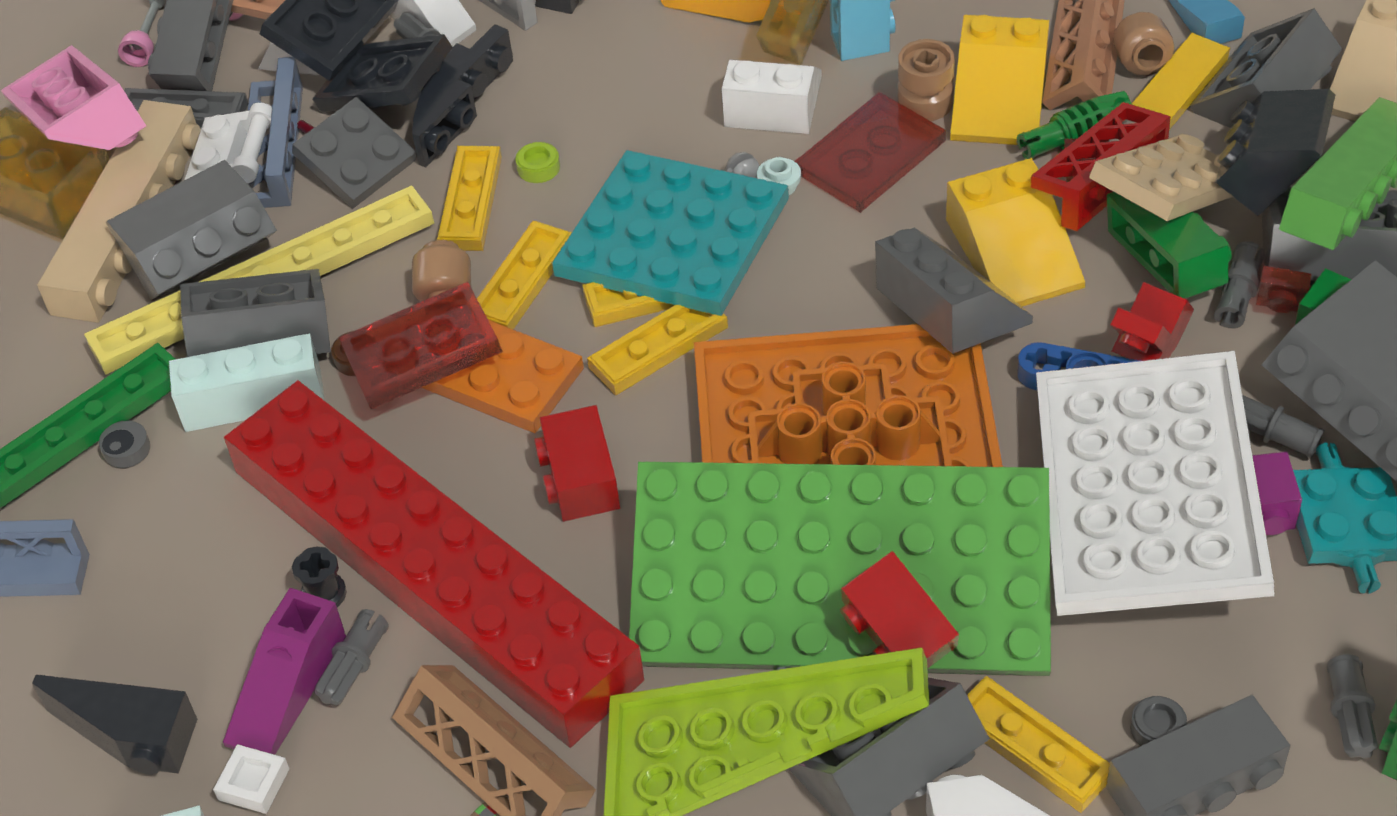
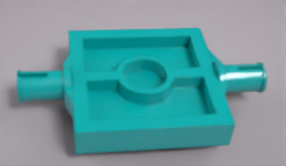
M1330 442L1328 447V443H1323L1316 448V454L1322 469L1293 470L1302 498L1296 525L1308 564L1335 563L1353 568L1359 592L1365 594L1368 589V594L1373 593L1381 587L1374 565L1383 561H1397V495L1390 475L1381 467H1344L1337 451V445Z

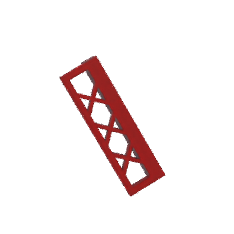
M1121 103L1032 174L1031 188L1063 198L1061 226L1078 231L1107 206V194L1114 192L1089 178L1095 162L1119 153L1137 149L1138 147L1169 139L1171 116L1129 103ZM1125 120L1136 122L1131 124H1122V122ZM1119 139V141L1099 142L1101 140ZM1096 157V160L1076 161V159ZM1073 176V179L1069 182L1057 179L1059 177Z

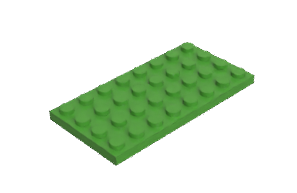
M638 462L629 638L640 646L642 666L777 670L778 667L793 668L874 655L872 651L878 646L868 633L863 631L858 635L840 612V608L845 605L842 601L841 588L893 551L959 633L958 646L927 669L928 673L1050 676L1049 468Z

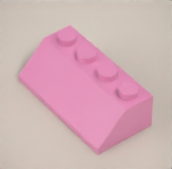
M72 45L0 90L12 105L51 140L111 150L114 147L120 148L128 145L138 136L137 132L146 127V124L121 85Z

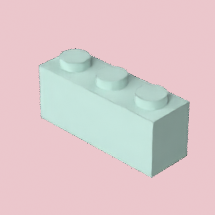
M310 333L169 361L171 394L185 432L244 421L297 380L325 401L321 369Z

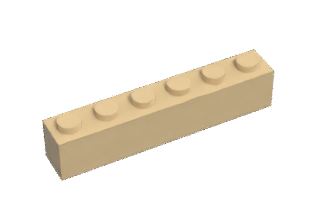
M143 100L137 112L146 124V127L137 132L138 136L134 141L126 146L116 147L37 284L51 316L99 323L108 306L114 303L117 290L126 273H129L132 267L108 228L106 221L173 187L176 181L182 178L185 165L195 149L201 131L199 125L196 124L191 106Z

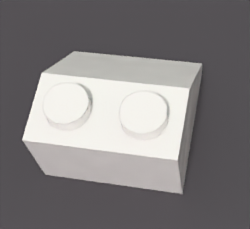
M729 60L722 86L724 127L809 134L822 70L814 66Z

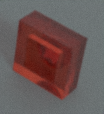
M1263 266L1256 305L1268 307L1270 310L1279 313L1298 312L1299 303L1309 291L1312 274Z

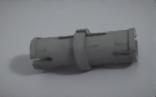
M1244 241L1235 248L1232 264L1228 272V283L1220 286L1222 295L1214 313V318L1217 322L1222 319L1220 325L1223 327H1241L1246 318L1251 297L1254 298L1259 288L1258 272L1265 256L1264 249L1261 248L1258 250L1256 258H1254L1259 247L1257 243Z

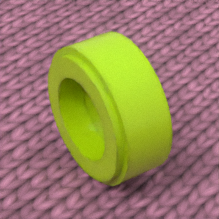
M533 142L523 146L516 154V166L519 176L530 183H543L553 179L560 170L557 149L545 142Z

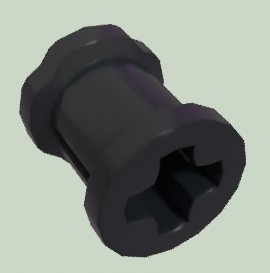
M316 546L307 548L294 559L292 571L294 578L302 584V592L335 602L337 607L345 600L347 593L346 585L341 576L337 574L339 566L335 554L331 553L326 547Z

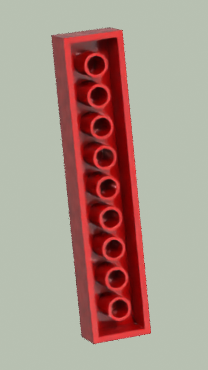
M299 380L224 436L231 460L238 475L569 748L574 746L609 713L610 696L631 693L644 681L640 646Z

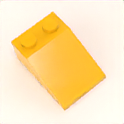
M988 15L963 16L950 140L1018 145V134L1040 127L1049 20Z
M1032 158L947 182L946 221L971 265L1021 307L1085 288L1084 276L1065 227L1061 226V215L1053 195L1031 188V175L1039 170Z

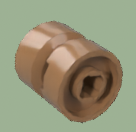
M919 39L905 45L898 55V108L902 114L912 120L926 122L941 119L950 112L953 106L954 52L945 43L933 39Z

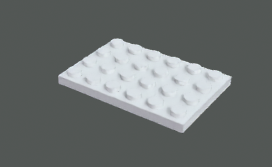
M1235 351L1036 373L1044 468H1049L1050 543L1057 616L1274 596V580Z

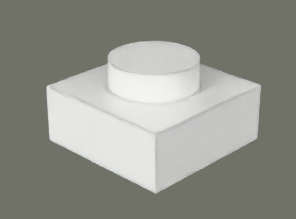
M237 744L213 790L219 801L267 814L290 768L284 757Z

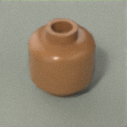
M1150 12L1131 14L1123 19L1115 29L1113 43L1116 53L1124 67L1136 75L1157 73L1173 56L1174 42L1171 33L1162 19Z
M435 240L426 243L423 249H420L412 259V292L414 296L435 311L454 309L457 303L463 302L471 293V260L468 254L452 241Z

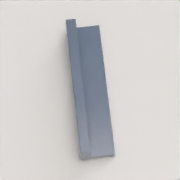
M294 57L278 58L276 80L251 82L248 111L253 104L262 103L261 96H274L273 104L271 105L270 133L264 136L258 155L260 156L268 150L267 161L263 166L259 164L256 179L253 182L247 183L253 188L263 180L267 182L269 192L256 193L264 208L291 206L296 162V156L292 154L293 143L298 140L299 129L297 128V123L300 121L303 86Z
M74 519L0 521V539H7L16 543V545L0 543V597L81 595L90 554ZM43 538H64L66 543L54 544Z

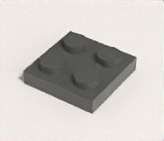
M357 97L293 143L292 154L352 209L411 165L416 158V151Z

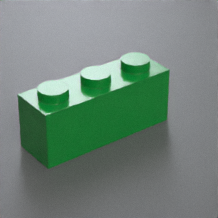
M1115 192L1107 194L1108 232L1170 293L1186 299L1228 283V263L1232 258L1230 246L1223 236L1216 234L1199 214L1190 212L1166 221Z

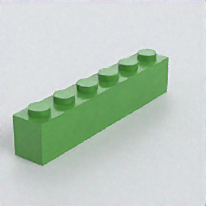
M1379 97L1296 182L1289 194L1279 227L1280 231L1334 250L1346 236L1352 238L1355 235L1361 219L1367 221L1372 214L1375 204H1382L1389 188H1396L1397 186L1396 102Z

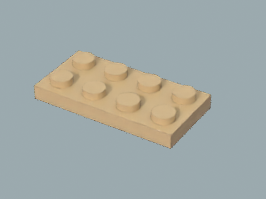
M1180 134L1176 137L1095 162L1089 176L1090 179L1166 221L1233 197L1215 183L1221 165L1217 162L1220 154L1216 155L1203 148L1204 143L1201 140L1187 134Z

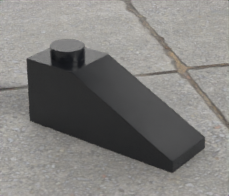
M35 675L32 684L47 712L122 764L139 773L148 775L157 774L159 771L179 774L198 720L185 691Z

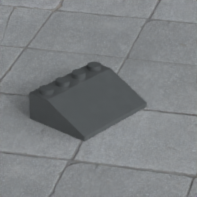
M1294 185L1287 188L1262 212L1263 249L1265 252L1264 266L1267 278H1274L1276 282L1281 284L1298 285L1303 280L1316 281L1326 268L1349 279H1353L1375 260L1397 277V190H1389L1383 203L1375 204L1367 221L1361 219L1355 235L1352 238L1346 236L1334 250L1279 230L1289 194Z
M1375 260L1293 326L1262 363V366L1397 481V277Z

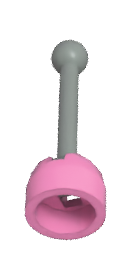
M149 0L150 8L140 31H130L122 38L118 47V54L126 64L134 67H143L148 64L149 57L154 51V44L149 38L148 31L157 10L164 6L165 0Z

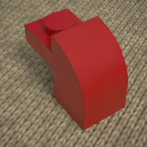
M1143 282L1130 312L1118 307L1110 324L1119 333L1111 352L1125 358L1140 361L1169 358L1177 347L1194 312V308L1188 300Z

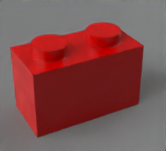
M597 405L539 417L543 437L534 438L540 467L547 465L550 467L551 474L543 476L549 505L559 504L562 521L565 522L619 510L620 502L617 481Z
M893 551L841 588L842 601L845 605L840 608V612L858 635L863 631L868 633L878 646L872 651L874 655L922 648L927 658L928 669L958 646L959 633Z

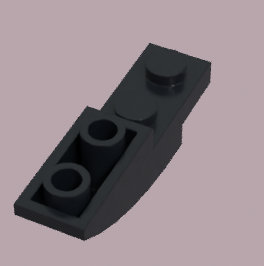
M494 24L471 48L456 43L442 61L441 69L432 75L424 85L416 105L412 131L420 166L426 168L439 154H442L447 149L448 145L465 128H468L477 117L474 100L481 96L485 89L502 72L506 71L513 62L508 29Z

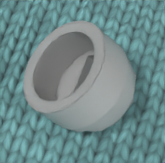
M747 152L735 153L728 159L725 171L757 178V170L760 165L753 155Z

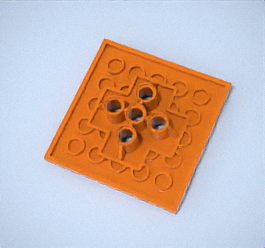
M918 324L694 342L702 462L1003 467L981 343L952 354Z

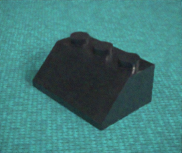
M1330 89L1263 91L1252 103L1245 100L1230 118V122L1233 125L1224 138V142L1227 143L1226 148L1217 160L1221 165L1215 183L1259 216L1322 156L1336 94Z

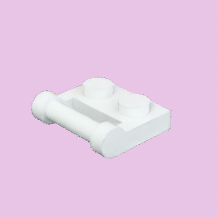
M255 103L249 111L206 117L185 180L226 160L246 183L253 182L259 170L257 159L266 129H269L271 125L272 107L265 103Z

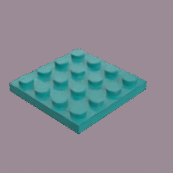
M626 150L552 262L554 276L585 284L595 282L602 284L603 288L619 292L625 290L636 293L637 296H647L654 298L656 301L681 305L686 308L722 316L789 200L788 185Z

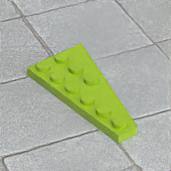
M909 649L610 696L604 816H683L928 707L927 658L923 649Z

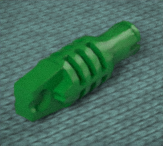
M1125 91L1091 98L1053 114L1049 123L1018 134L1019 149L1027 147V150L1022 152L1025 159H1033L1035 156L1057 147L1064 150L1121 103H1132Z

